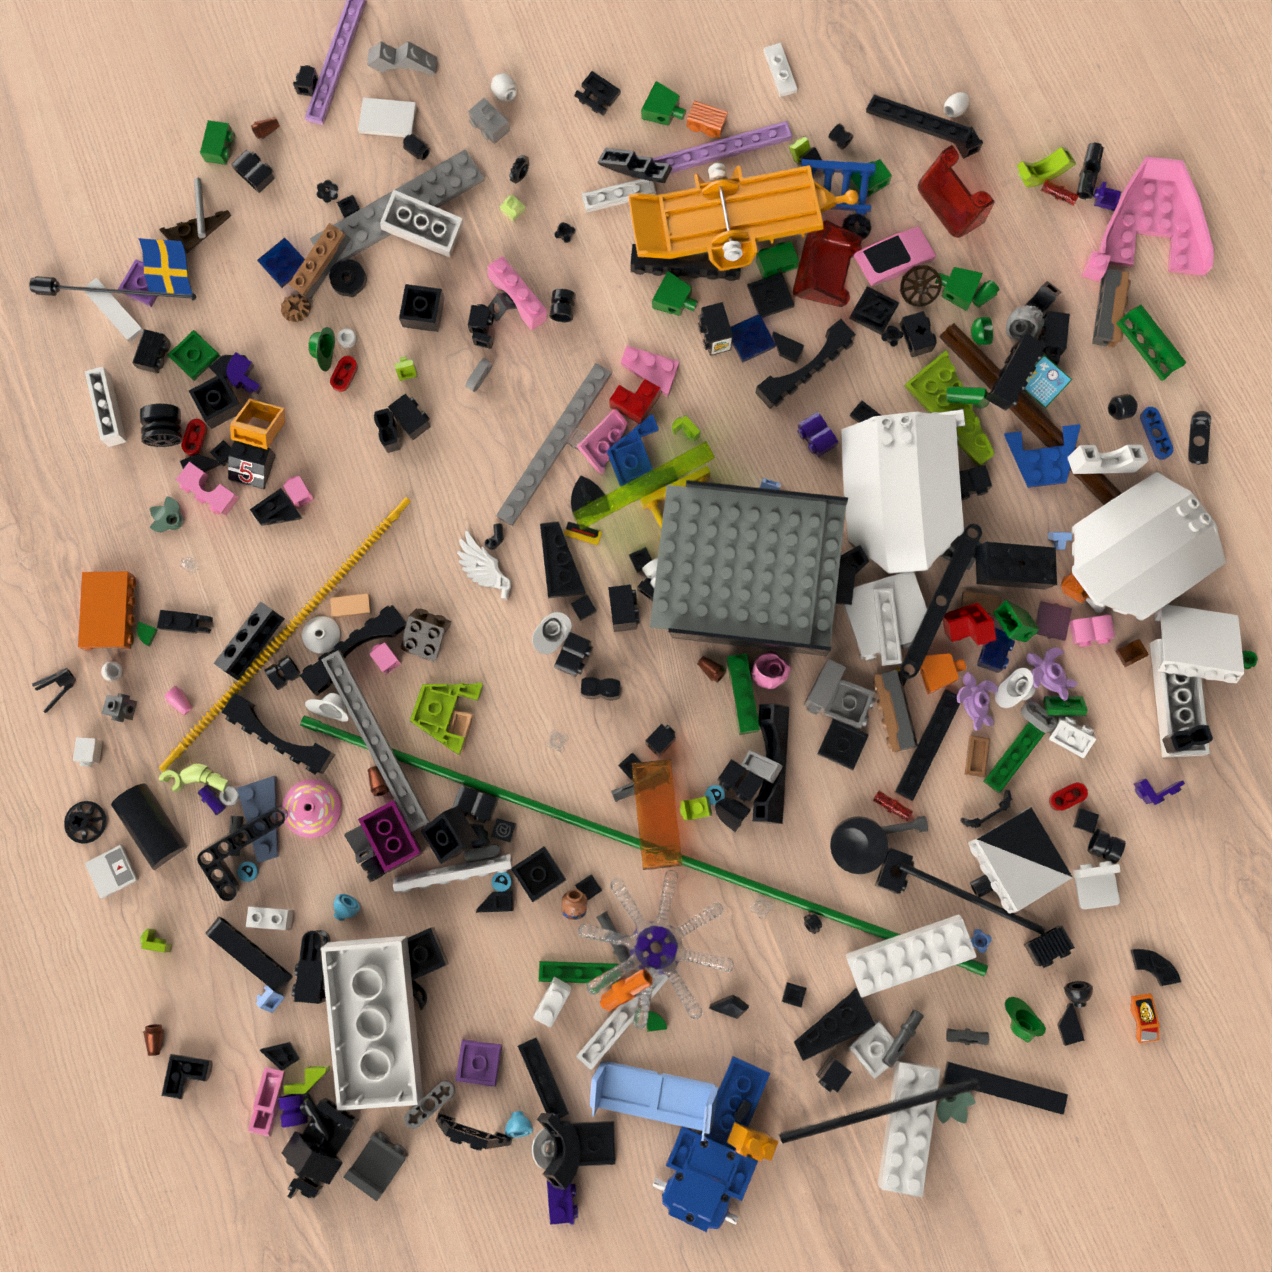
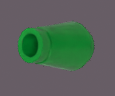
M991 280L984 282L972 299L973 304L980 308L998 295L999 287Z

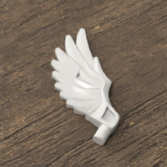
M465 531L467 544L462 539L459 540L465 553L457 552L463 559L459 560L458 563L465 566L462 570L470 573L467 574V577L473 578L472 581L478 582L479 586H491L492 588L502 590L501 599L508 600L511 580L500 572L498 559L488 554L484 547L480 549L470 533Z

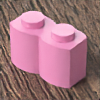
M1111 615L1082 618L1069 622L1073 645L1079 644V647L1091 646V642H1098L1099 645L1111 643L1110 640L1115 638Z

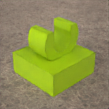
M806 137L796 140V143L793 145H789L794 162L798 164L801 162L799 157L811 149L809 140Z
M407 356L399 358V363H395L399 381L418 377L413 359L407 360Z

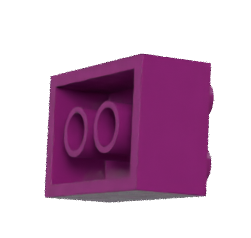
M392 800L358 819L384 872L389 873L424 854L396 801Z

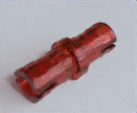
M1048 180L1045 181L1041 192L1055 197L1056 200L1065 201L1072 206L1075 205L1079 194L1065 189V186L1060 187Z
M880 790L873 798V802L887 809V812L894 813L906 822L913 813V810L903 806L898 802L899 800L896 798L892 799Z

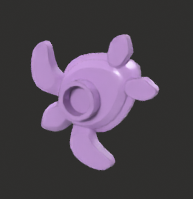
M1060 648L1048 649L1044 660L1035 653H1028L1027 662L1034 666V669L1031 671L1034 679L1033 686L1037 688L1041 683L1047 689L1059 693L1062 700H1067L1068 688L1076 687L1077 682L1067 679L1061 665L1054 662L1056 657L1064 653L1063 650Z
M967 672L963 676V683L966 687H961L959 690L957 702H963L965 711L974 721L975 730L981 729L983 723L987 726H993L994 720L988 715L990 699L986 692H998V687L994 682L988 680L982 681L977 686L974 676Z

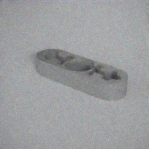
M448 1080L439 1083L418 1105H415L406 1113L404 1118L405 1124L412 1129L418 1128L454 1095V1084ZM442 1085L444 1087L449 1086L450 1090L448 1092L450 1095L444 1094L440 1098L443 1102L440 1103L438 1097L433 1092H436V1095H438L443 1090ZM430 1098L435 1101L436 1105L433 1110L425 1108L424 1103L426 1099ZM420 1106L422 1112L427 1114V1116L425 1117L422 1114L417 1119L419 1123L415 1121L411 1123L410 1119L412 1117L410 1114L416 1115L420 1111L417 1107Z

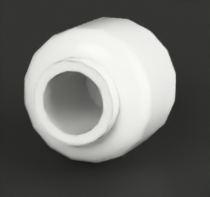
M502 73L493 77L491 90L500 101H511L516 96L517 85L507 73Z

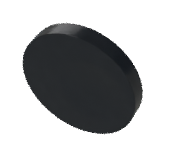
M855 816L843 820L836 826L831 835L830 849L833 859L843 870L853 874H866L879 868L886 859L888 840L885 831L877 822L867 817Z

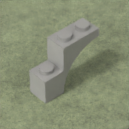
M381 41L369 49L367 65L381 73L391 69L405 68L418 70L432 76L436 73L437 57L409 41L397 49Z

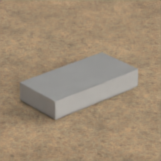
M752 750L748 751L741 766L746 768L745 770L771 783H774L783 767L781 764Z

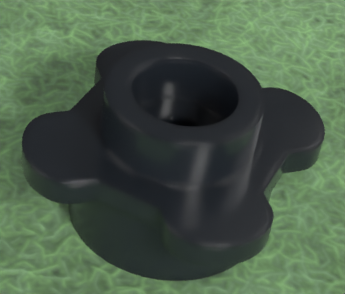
M562 222L559 224L554 236L568 243L571 241L572 234L575 233V228L571 227L568 223Z
M890 325L887 327L886 333L882 334L881 339L895 347L898 344V340L903 337V332L897 327Z
M815 914L805 916L804 925L806 929L813 934L820 932L822 923L818 916Z

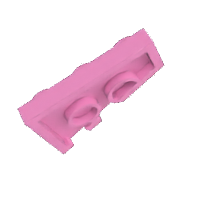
M626 346L621 365L642 379L645 378L661 387L662 394L668 397L679 361Z
M613 409L577 446L599 475H603L609 460L606 451L620 440L628 424L617 409Z

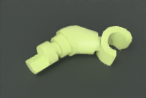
M193 764L181 770V773L171 770L165 771L159 777L161 782H168L170 778L174 777L176 782L171 787L174 792H179L184 787V784L203 782L205 784L209 782L210 786L224 792L228 780L222 778L221 774L216 772L213 774V771L203 764Z

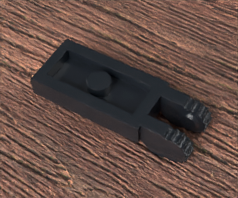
M160 610L157 629L193 634H210V628L198 627L199 621L212 622L213 617Z

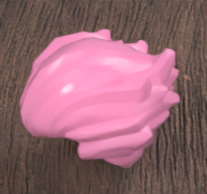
M770 651L757 657L754 665L751 667L750 675L757 686L772 690L787 680L791 672V666L788 664V661L779 657L777 653Z

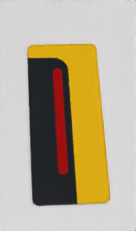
M572 522L567 523L564 536L593 545L599 544L602 535L601 531Z

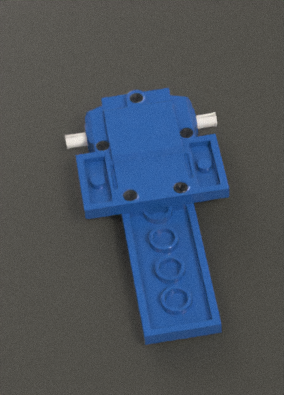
M732 1056L718 1090L714 1120L710 1133H706L705 1139L702 1141L703 1131L698 1133L687 1127H681L666 1163L667 1167L676 1170L674 1175L666 1183L655 1178L652 1186L663 1191L662 1203L668 1209V1215L704 1232H707L708 1229H719L724 1220L736 1225L739 1216L728 1212L730 1198L732 1196L740 1201L743 1200L758 1160L735 1152L736 1148L729 1144L727 1140L734 1122L749 1127L770 1072ZM746 1098L752 1105L742 1121L739 1122L734 1118L733 1113L742 1099Z

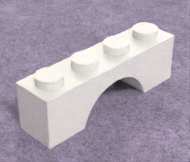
M1080 445L1067 457L1073 474L1136 473L1149 461L1143 445H1126L1108 453H1099L1096 445Z

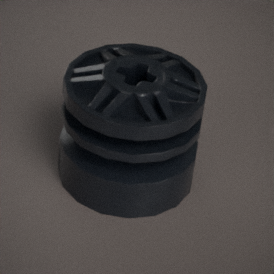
M157 403L140 408V423L143 425L141 427V441L143 444L152 447H170L182 442V428L179 426L181 424V411L179 407L171 404Z

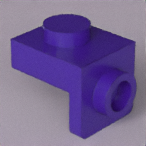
M1103 181L1100 187H1096L1093 198H1096L1094 206L1115 211L1119 203L1121 191L1106 188L1107 182Z

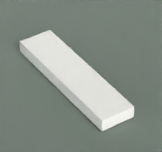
M638 179L583 193L582 199L586 213L628 203V196L630 194L656 195L653 181Z
M97 278L85 286L106 289ZM84 291L129 342L143 332V329L111 293Z
M893 587L874 589L873 596L882 666L902 664Z

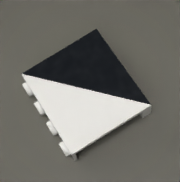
M1032 807L1019 812L1010 820L981 837L968 842L971 853L979 861L982 872L987 875L992 889L998 894L1003 908L1009 914L1023 909L1073 878Z

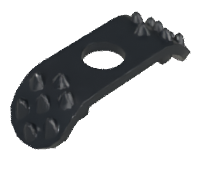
M1198 411L1191 418L1188 461L1192 464H1207L1209 461L1211 415L1206 411ZM1197 436L1204 438V445H1195L1194 438Z
M1005 790L1004 799L999 803L1000 808L981 820L979 818L973 820L961 818L960 821L966 827L978 828L981 827V823L1002 810L1007 811L1010 808V801L1013 800L1010 790Z

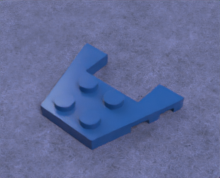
M653 414L606 451L620 487L669 485L678 480L673 467L654 473L641 438L659 431Z
M1080 424L1062 426L1064 446L1023 450L1021 431L1004 433V437L1027 488L1067 483L1071 468L1067 457L1075 451Z

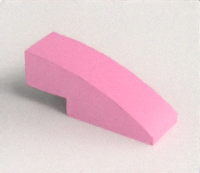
M264 1068L253 1105L254 1112L248 1129L250 1133L271 1137L279 1107L278 1098L281 1097L285 1071Z

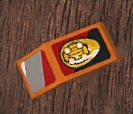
M1152 994L1131 996L1130 1012L1137 1022L1136 1039L1138 1043L1159 1040L1160 1024Z

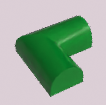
M947 387V403L973 404V406L979 409L987 407L990 401L986 400L989 392L985 388Z

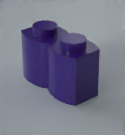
M818 412L799 423L797 432L802 440L805 439L809 443L808 449L813 455L816 454L820 457L838 445L836 436Z

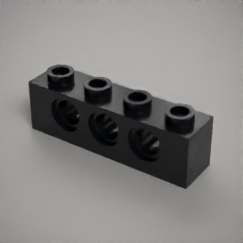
M260 601L214 664L225 673L239 680L285 618Z

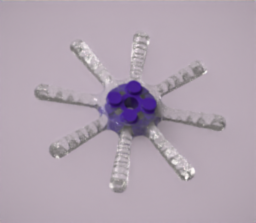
M668 870L664 877L658 916L654 921H647L643 918L624 882L619 878L613 879L610 887L634 921L636 930L631 935H624L589 924H581L579 926L578 934L583 938L624 945L630 951V956L626 961L591 980L587 984L588 992L596 995L630 970L635 968L640 970L646 969L653 978V985L658 975L667 976L692 1019L700 1018L703 1010L677 973L676 966L680 961L686 960L724 972L733 970L734 963L730 958L690 951L682 945V939L685 935L720 916L724 911L723 906L719 902H715L680 927H672L668 922V915L678 881V873L674 870ZM652 943H658L661 946L660 953H654L651 950ZM653 985L640 992L633 1018V1025L638 1029H642L647 1025Z

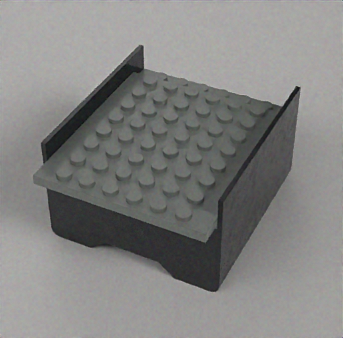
M686 480L687 487L667 485L650 628L666 629L673 639L827 656L831 651L830 644L835 604L852 605L856 566L840 565L848 497Z

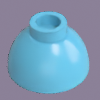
M338 894L335 897L333 907L336 919L344 921L345 918L354 917L360 911L358 901L352 896Z
M513 1112L511 1114L512 1117L506 1124L505 1134L513 1138L531 1134L533 1125L524 1116V1112Z

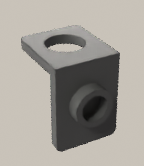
M507 293L497 294L488 305L495 321H499L506 310L517 309L514 301ZM496 303L499 305L500 308L498 314L494 310V306Z
M361 825L345 833V838L355 853L357 864L375 855Z

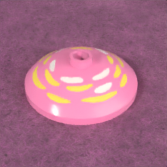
M317 779L304 780L294 785L288 791L283 802V807L288 812L285 823L295 834L306 838H316L327 834L335 827L341 815V800L337 791L330 784ZM308 804H311L312 809L310 811L306 810V806Z

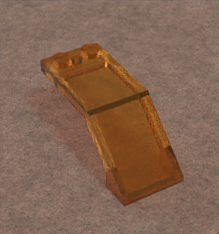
M671 759L631 763L643 870L682 866Z

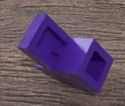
M236 352L227 365L229 381L237 390L243 385L242 388L247 392L259 394L262 389L260 384L247 377L254 367L253 363Z

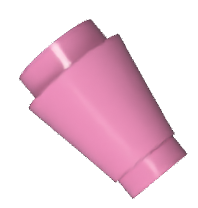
M177 686L164 695L167 699L166 702L183 715H186L193 709L182 689H179Z

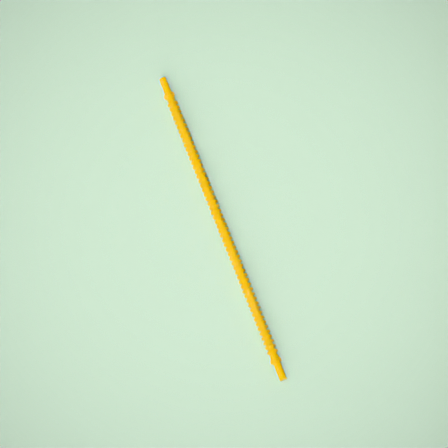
M405 497L394 510L391 509L386 519L383 518V522H379L380 526H376V530H372L371 535L368 534L369 538H365V542H361L360 547L357 546V551L354 550V554H350L349 559L346 558V563L343 562V566H339L338 571L335 570V575H331L332 578L327 579V583H323L324 587H320L321 590L316 591V595H312L313 599H309V603H305L304 608L301 607L302 611H298V615L293 616L294 620H290L291 623L286 624V628H282L283 632H278L279 636H275L274 641L271 640V645H267L268 648L263 649V653H259L260 657H256V661L252 662V665L248 667L249 669L245 671L236 683L233 682L232 687L229 686V691L225 690L226 694L221 695V699H217L218 703H214V707H210L209 712L206 711V716H202L203 719L198 720V724H194L195 728H191V732L186 733L187 737H182L183 741H179V745L170 751L171 754L158 767L162 772H165L177 758L179 759L185 749H189L188 745H192V741H196L197 736L200 737L199 733H203V729L208 728V724H212L211 720H215L216 715L219 716V711H223L222 708L226 706L233 694H239L238 691H242V686H246L245 683L250 682V678H254L253 674H257V670L262 669L261 665H265L264 662L269 661V657H273L272 653H277L276 649H280L281 644L284 645V640L287 641V637H291V633L296 632L295 628H299L298 625L303 624V620H307L306 616H310V612H314L315 607L318 608L317 604H321V600L326 599L325 595H329L328 592L333 591V587H337L336 583H340V579H344L343 576L348 575L347 571H351V567H355L356 562L359 563L358 559H362V555H366L367 550L370 551L369 547H373V543H377L378 538L381 539L380 535H384V531L389 530L388 526H392L391 523L398 520L402 511L411 503L410 499Z

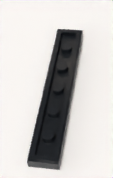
M873 95L866 108V113L966 147L973 134V128L877 95Z
M947 689L944 690L918 743V747H916L895 790V793L910 801L914 800L961 704L957 702V694Z
M948 1061L946 1063L943 1082L952 1085L957 1083L958 1085L960 1081L963 1083V1081L967 1080L968 1082V1079L973 1080L976 1077L980 1089H975L974 1091L1064 1115L1068 1096L1066 1093Z

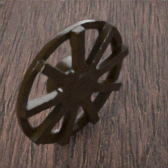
M928 265L912 267L903 275L901 280L900 292L903 299L908 304L917 307L932 303L940 294L942 287L941 277L934 268ZM925 269L922 277L920 278L917 270ZM928 270L934 273L933 276L925 279ZM912 272L915 274V281L908 278ZM935 278L938 279L939 285H929L930 281ZM905 281H908L912 283L913 286L904 288ZM929 288L938 289L934 297L928 292ZM914 290L910 297L907 298L904 292ZM918 293L919 303L912 302L911 300ZM922 294H926L931 300L922 303Z

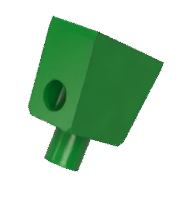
M655 81L641 109V119L668 126L673 117L683 120L686 109L679 107L680 96Z
M953 267L950 276L939 273L942 286L945 287L941 295L942 298L967 311L983 273Z
M667 271L652 299V308L680 316L684 308L694 312L698 301L690 298L692 293L691 286Z
M1005 600L993 612L1010 639L1027 642L1039 631V627L1030 614L1008 600Z

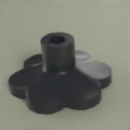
M325 180L317 185L318 191L316 194L319 199H323L326 203L337 199V184L332 183L330 180Z

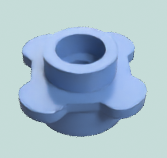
M975 929L974 935L970 939L972 946L977 948L980 953H985L989 943L992 942V937L982 933L980 929Z

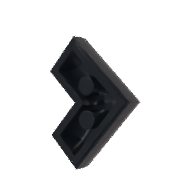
M170 1054L161 1096L183 1099L187 1079L207 1081L211 1075L212 1061Z

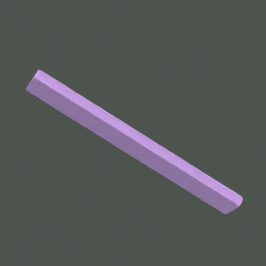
M346 0L305 116L306 121L324 124L364 11L366 0Z
M784 121L656 157L653 160L657 163L670 164L672 167L670 174L786 142L792 140L793 136L788 122Z

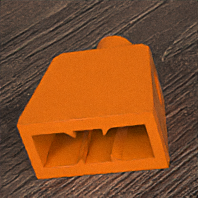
M951 653L927 655L920 668L927 695L956 682L959 679L957 672L966 670L965 661L963 659L953 661Z

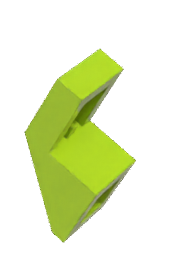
M310 1066L305 1068V1083H289L285 1085L284 1094H305L309 1092L330 1071V1066Z

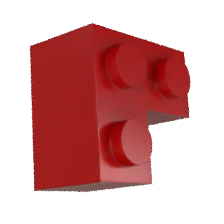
M645 378L636 393L618 385L609 399L610 408L617 409L620 414L641 424L660 397L661 387Z
M978 602L946 612L943 618L944 632L951 642L960 641L970 636L979 646L996 640L994 620Z

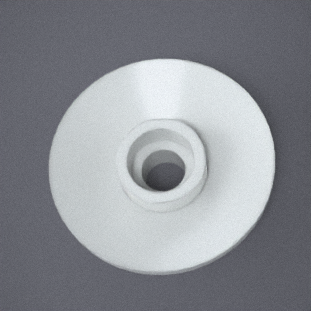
M318 616L306 623L302 632V640L310 651L317 654L328 653L339 642L340 629L333 619ZM322 631V636L317 637V632Z
M544 1128L534 1138L532 1155L535 1163L540 1168L546 1170L553 1159L555 1146L551 1135Z

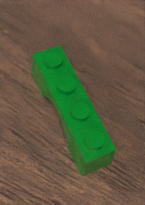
M747 653L727 656L726 662L733 690L739 735L757 733L760 728Z

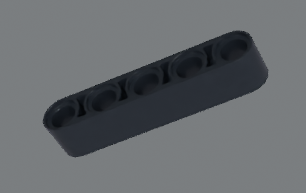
M218 917L206 931V935L273 991L280 994L293 978L285 968L222 917Z

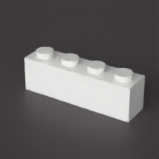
M104 367L85 371L100 440L108 447L127 442L111 374Z

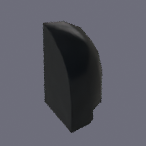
M730 798L721 799L715 805L716 814L719 819L734 832L738 830L742 821L751 811L743 803Z

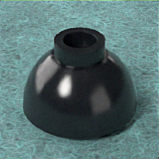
M1074 981L1064 987V992L1067 998L1074 1003L1075 1007H1085L1087 1005L1086 1002L1092 996L1093 986L1085 981Z

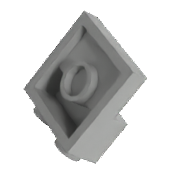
M840 679L825 709L824 715L860 730L862 726H866L869 716L866 714L868 708H873L876 698H873L875 692Z

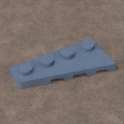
M276 776L237 788L247 823L276 806ZM274 812L273 818L278 820L277 813ZM256 823V828L258 830H265V826L263 823ZM277 828L252 842L258 863L279 857Z

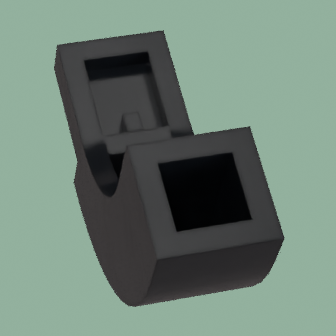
M541 1113L537 1120L551 1135L555 1146L553 1159L543 1175L554 1188L566 1190L573 1181L579 1167V1138L570 1121H561L554 1113Z

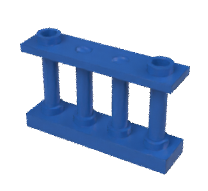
M802 159L801 167L810 165L813 179L816 171L825 174L824 188L829 192L831 191L832 175H834V172L842 173L841 175H843L841 195H845L849 190L850 177L853 174H860L859 204L849 205L845 202L836 204V206L829 210L856 211V214L866 215L867 212H871V205H866L869 177L875 175L876 163Z

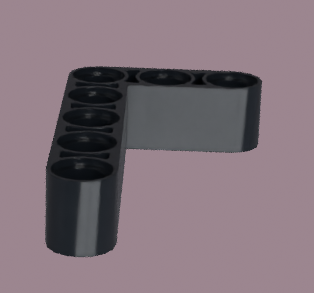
M273 807L206 846L198 854V864L222 900H233L240 890L239 883L224 859L281 826L288 817L285 807ZM273 813H281L282 820H275ZM256 823H263L265 826V830H258L256 828ZM238 833H245L248 839L246 841L241 840ZM221 843H228L230 850H223ZM204 853H210L213 857V860H206L204 858ZM214 870H221L223 877H217L214 874ZM226 886L231 887V888L233 889L234 893H233V894H228V893H226V892H225V887H226Z

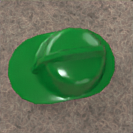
M329 327L323 328L321 332L313 333L308 343L310 355L317 359L320 369L325 372L331 367L335 345V335Z
M1009 997L1005 1000V1009L1011 1018L1010 1028L1017 1037L1028 1043L1035 1036L1038 1037L1045 1034L1046 1028L1044 1023L1023 1000L1017 997Z

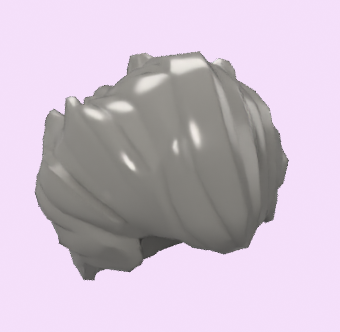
M1026 305L1018 307L1007 320L1006 335L1012 339H1020L1025 333H1028L1036 338L1044 325L1043 313L1036 306Z

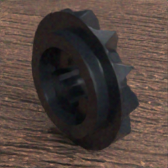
M521 155L513 163L509 174L511 182L516 184L526 176L530 165L529 157Z
M849 214L842 223L843 234L852 241L864 240L871 231L870 219H867L865 215ZM856 221L859 226H862L859 227L858 232H856V229L854 227Z

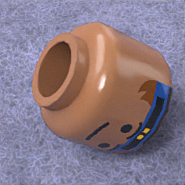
M570 890L562 897L561 906L563 916L571 920H578L584 917L587 913L586 895L579 890Z

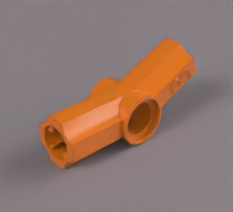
M642 969L631 977L624 978L611 986L612 989L601 996L599 1003L602 1009H606L609 1012L634 999L636 994L653 985L651 974L646 969Z

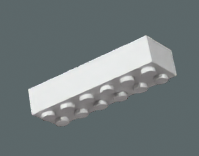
M1156 639L1150 643L1162 758L1194 757L1210 754L1209 743L1171 754L1166 752L1162 741L1165 736L1198 725L1207 724L1201 678L1158 671V667L1163 661L1162 639Z
M959 914L845 954L861 997L977 958L964 921Z
M897 1060L894 1068L890 1101L893 1103V1100L895 1102V1100L898 1101L900 1098L902 1100L905 1097L908 1099V1096L910 1098V1096L913 1097L915 1094L918 1096V1093L919 1095L920 1093L923 1094V1092L925 1094V1091L928 1093L930 1090L933 1092V1089L934 1091L935 1089L938 1090L940 1070L936 1067ZM936 1101L888 1114L877 1184L882 1190L923 1197Z

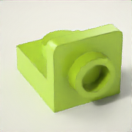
M686 415L683 418H677L672 423V433L674 435L683 428L682 431L687 438H692L696 441L700 437L701 431Z
M709 796L680 802V814L684 821L712 816Z
M145 929L140 938L141 949L164 953L171 952L172 944H167L166 939L154 938L155 929Z

